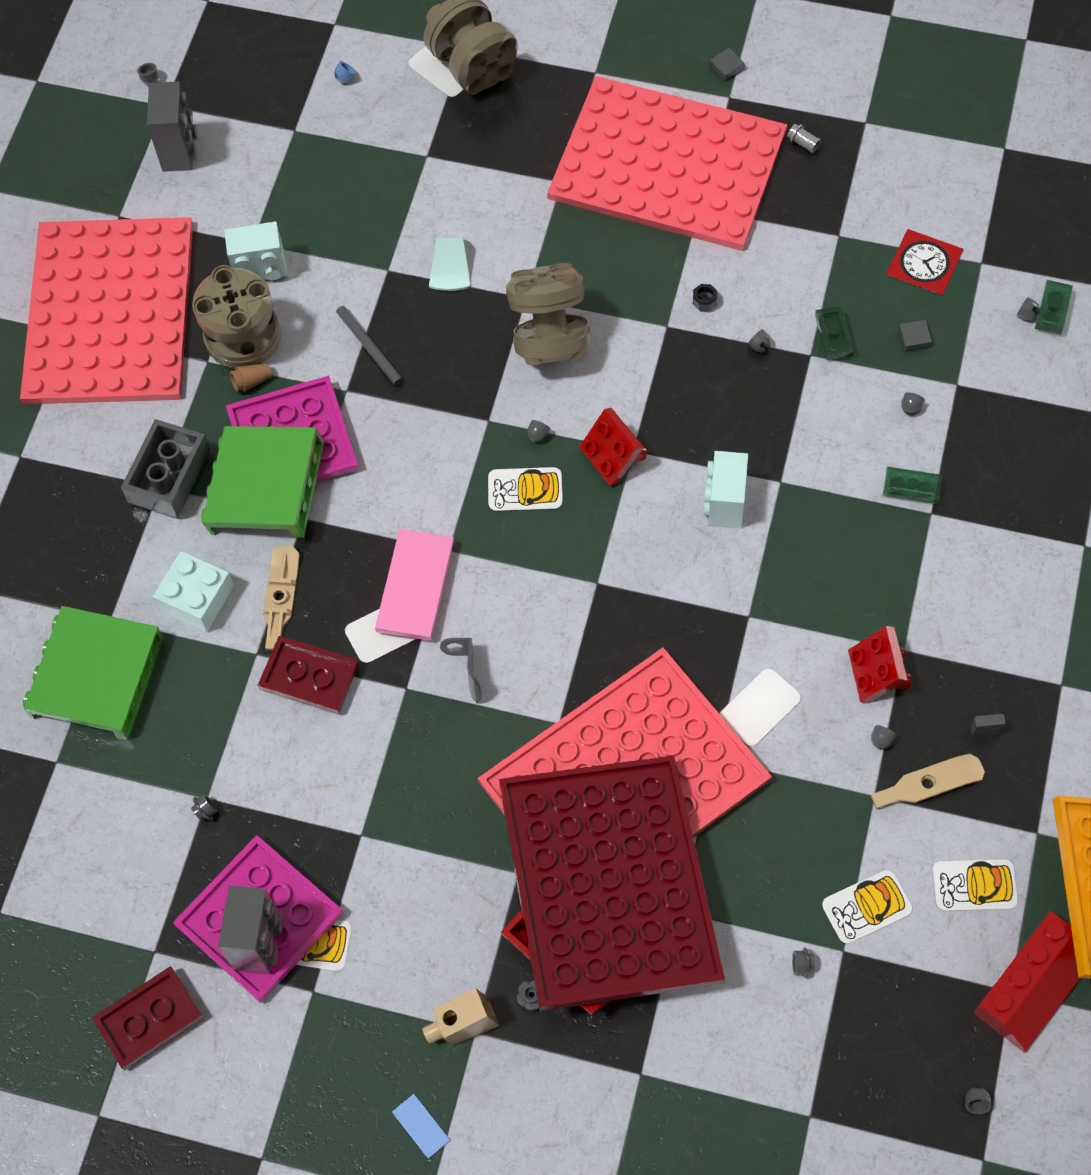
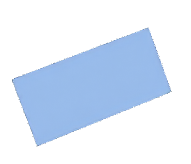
M414 1094L392 1111L427 1158L431 1157L450 1141Z

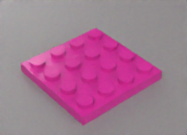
M329 375L226 405L232 426L316 427L325 441L316 482L359 470Z
M256 835L178 916L173 924L261 1003L344 912ZM229 885L266 889L271 899L274 900L276 908L279 909L280 917H283L282 933L276 936L275 946L278 947V958L276 965H271L270 974L234 970L218 947Z

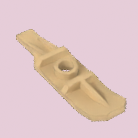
M278 545L271 552L270 572L263 616L268 625L265 650H273L278 636H282L283 628L292 617L300 553L293 546ZM278 593L284 594V598L281 600H275L274 596Z
M966 754L903 775L895 786L873 793L871 798L876 809L900 801L917 803L953 789L980 782L985 771L979 758L972 754ZM930 780L933 783V787L927 789L923 787L922 782Z

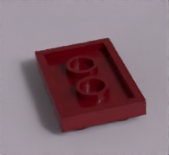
M278 636L257 686L259 690L339 714L358 669L359 662L351 657Z
M171 966L92 1017L96 1027L124 1071L203 1019L202 1014Z

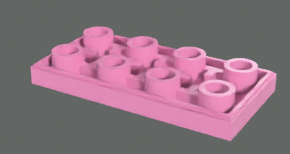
M399 529L375 626L376 632L431 641L454 545V537Z

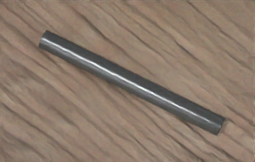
M340 306L336 310L339 317L394 386L401 384L403 381L402 377L346 307Z

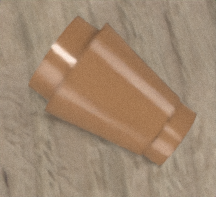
M267 363L235 367V370L230 372L231 382L236 392H246L272 378Z

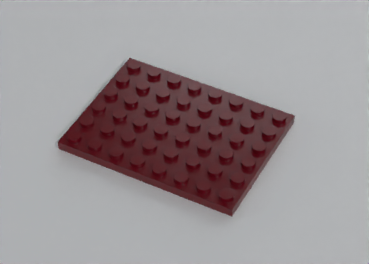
M674 755L499 779L539 1011L724 984L725 976Z

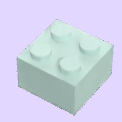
M277 222L224 229L227 256L232 268L250 270L262 277L263 280H277L287 277L285 254Z
M715 451L714 461H708L703 515H709L708 526L741 528L748 463L747 453Z
M180 551L152 598L160 612L208 632L235 586L229 572Z

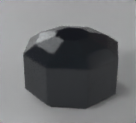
M700 284L693 289L692 304L698 310L709 311L717 305L718 291L711 284Z

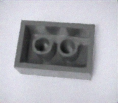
M180 81L149 83L147 127L162 172L193 170V160L197 159V149L194 144V139L198 138L197 125L192 124V109L187 108V92L182 91Z
M155 419L121 486L127 502L178 518L210 452L205 434Z
M229 885L218 947L234 970L270 974L271 965H276L278 958V947L275 946L276 936L282 933L283 917H280L279 909L276 908L274 900L271 899L266 889Z

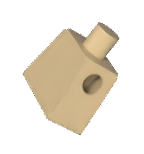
M474 988L435 1008L433 1013L436 1021L423 1026L422 1030L429 1044L444 1038L454 1045L500 1025L489 998L477 988Z

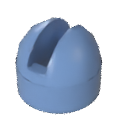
M343 61L338 63L334 71V76L340 83H348L356 74L355 69Z

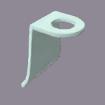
M437 237L435 240L429 288L443 291L470 288L464 237Z

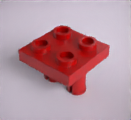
M612 408L603 410L579 446L610 486L617 485L633 462L643 461L647 457L646 448H643V445Z
M885 626L848 649L859 699L862 703H870L892 689L906 691L912 685V679H907L911 675L905 672L903 664L905 653L901 652L904 651V648L898 644L894 627Z

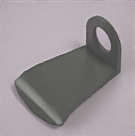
M447 638L440 643V649L443 653L452 656H468L467 670L470 693L475 703H478L482 698L480 684L473 675L474 652L472 638ZM456 643L462 645L463 648L451 650L447 645Z

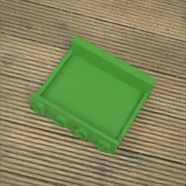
M224 426L223 435L219 438L218 442L219 452L217 460L213 463L212 481L207 488L208 498L206 506L201 513V521L210 534L216 535L217 528L288 529L293 537L304 538L325 442L317 428Z
M61 606L59 614L55 615L53 619V631L50 639L46 640L43 645L41 663L34 669L32 687L24 696V710L34 720L37 715L113 731L117 738L128 740L164 637L158 626Z

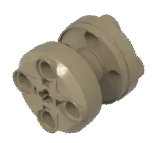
M445 0L428 11L426 15L427 24L424 31V44L433 56L442 62L449 63V70L453 78L468 94H477L481 90L488 89L512 75L515 69L514 62L518 50L517 39L502 24L492 22L491 12L482 0Z
M559 263L552 266L523 269L511 273V280L506 285L507 300L510 308L519 313L533 314V319L521 323L513 331L515 352L525 359L528 365L577 359L587 355V347L592 342L588 320L579 315L565 314L566 308L580 303L585 297L583 275L572 268V264Z
M227 265L216 267L212 274L205 278L197 287L192 304L196 320L203 330V340L209 355L219 364L235 369V367L262 364L277 349L281 330L278 318L272 310V297L267 282L255 272L247 269L232 268Z

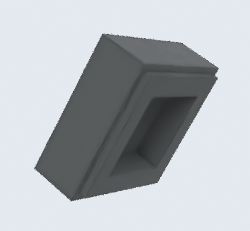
M728 48L710 59L709 66L726 81L742 71L745 63Z
M926 320L899 324L898 330L904 351L931 347L932 341Z
M1004 714L975 716L970 727L972 737L1000 735L1006 724Z

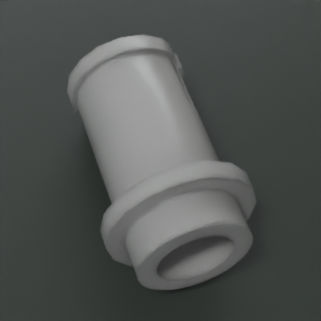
M794 124L787 134L791 143H798L812 154L821 143V139L804 130V126L801 124L799 126Z

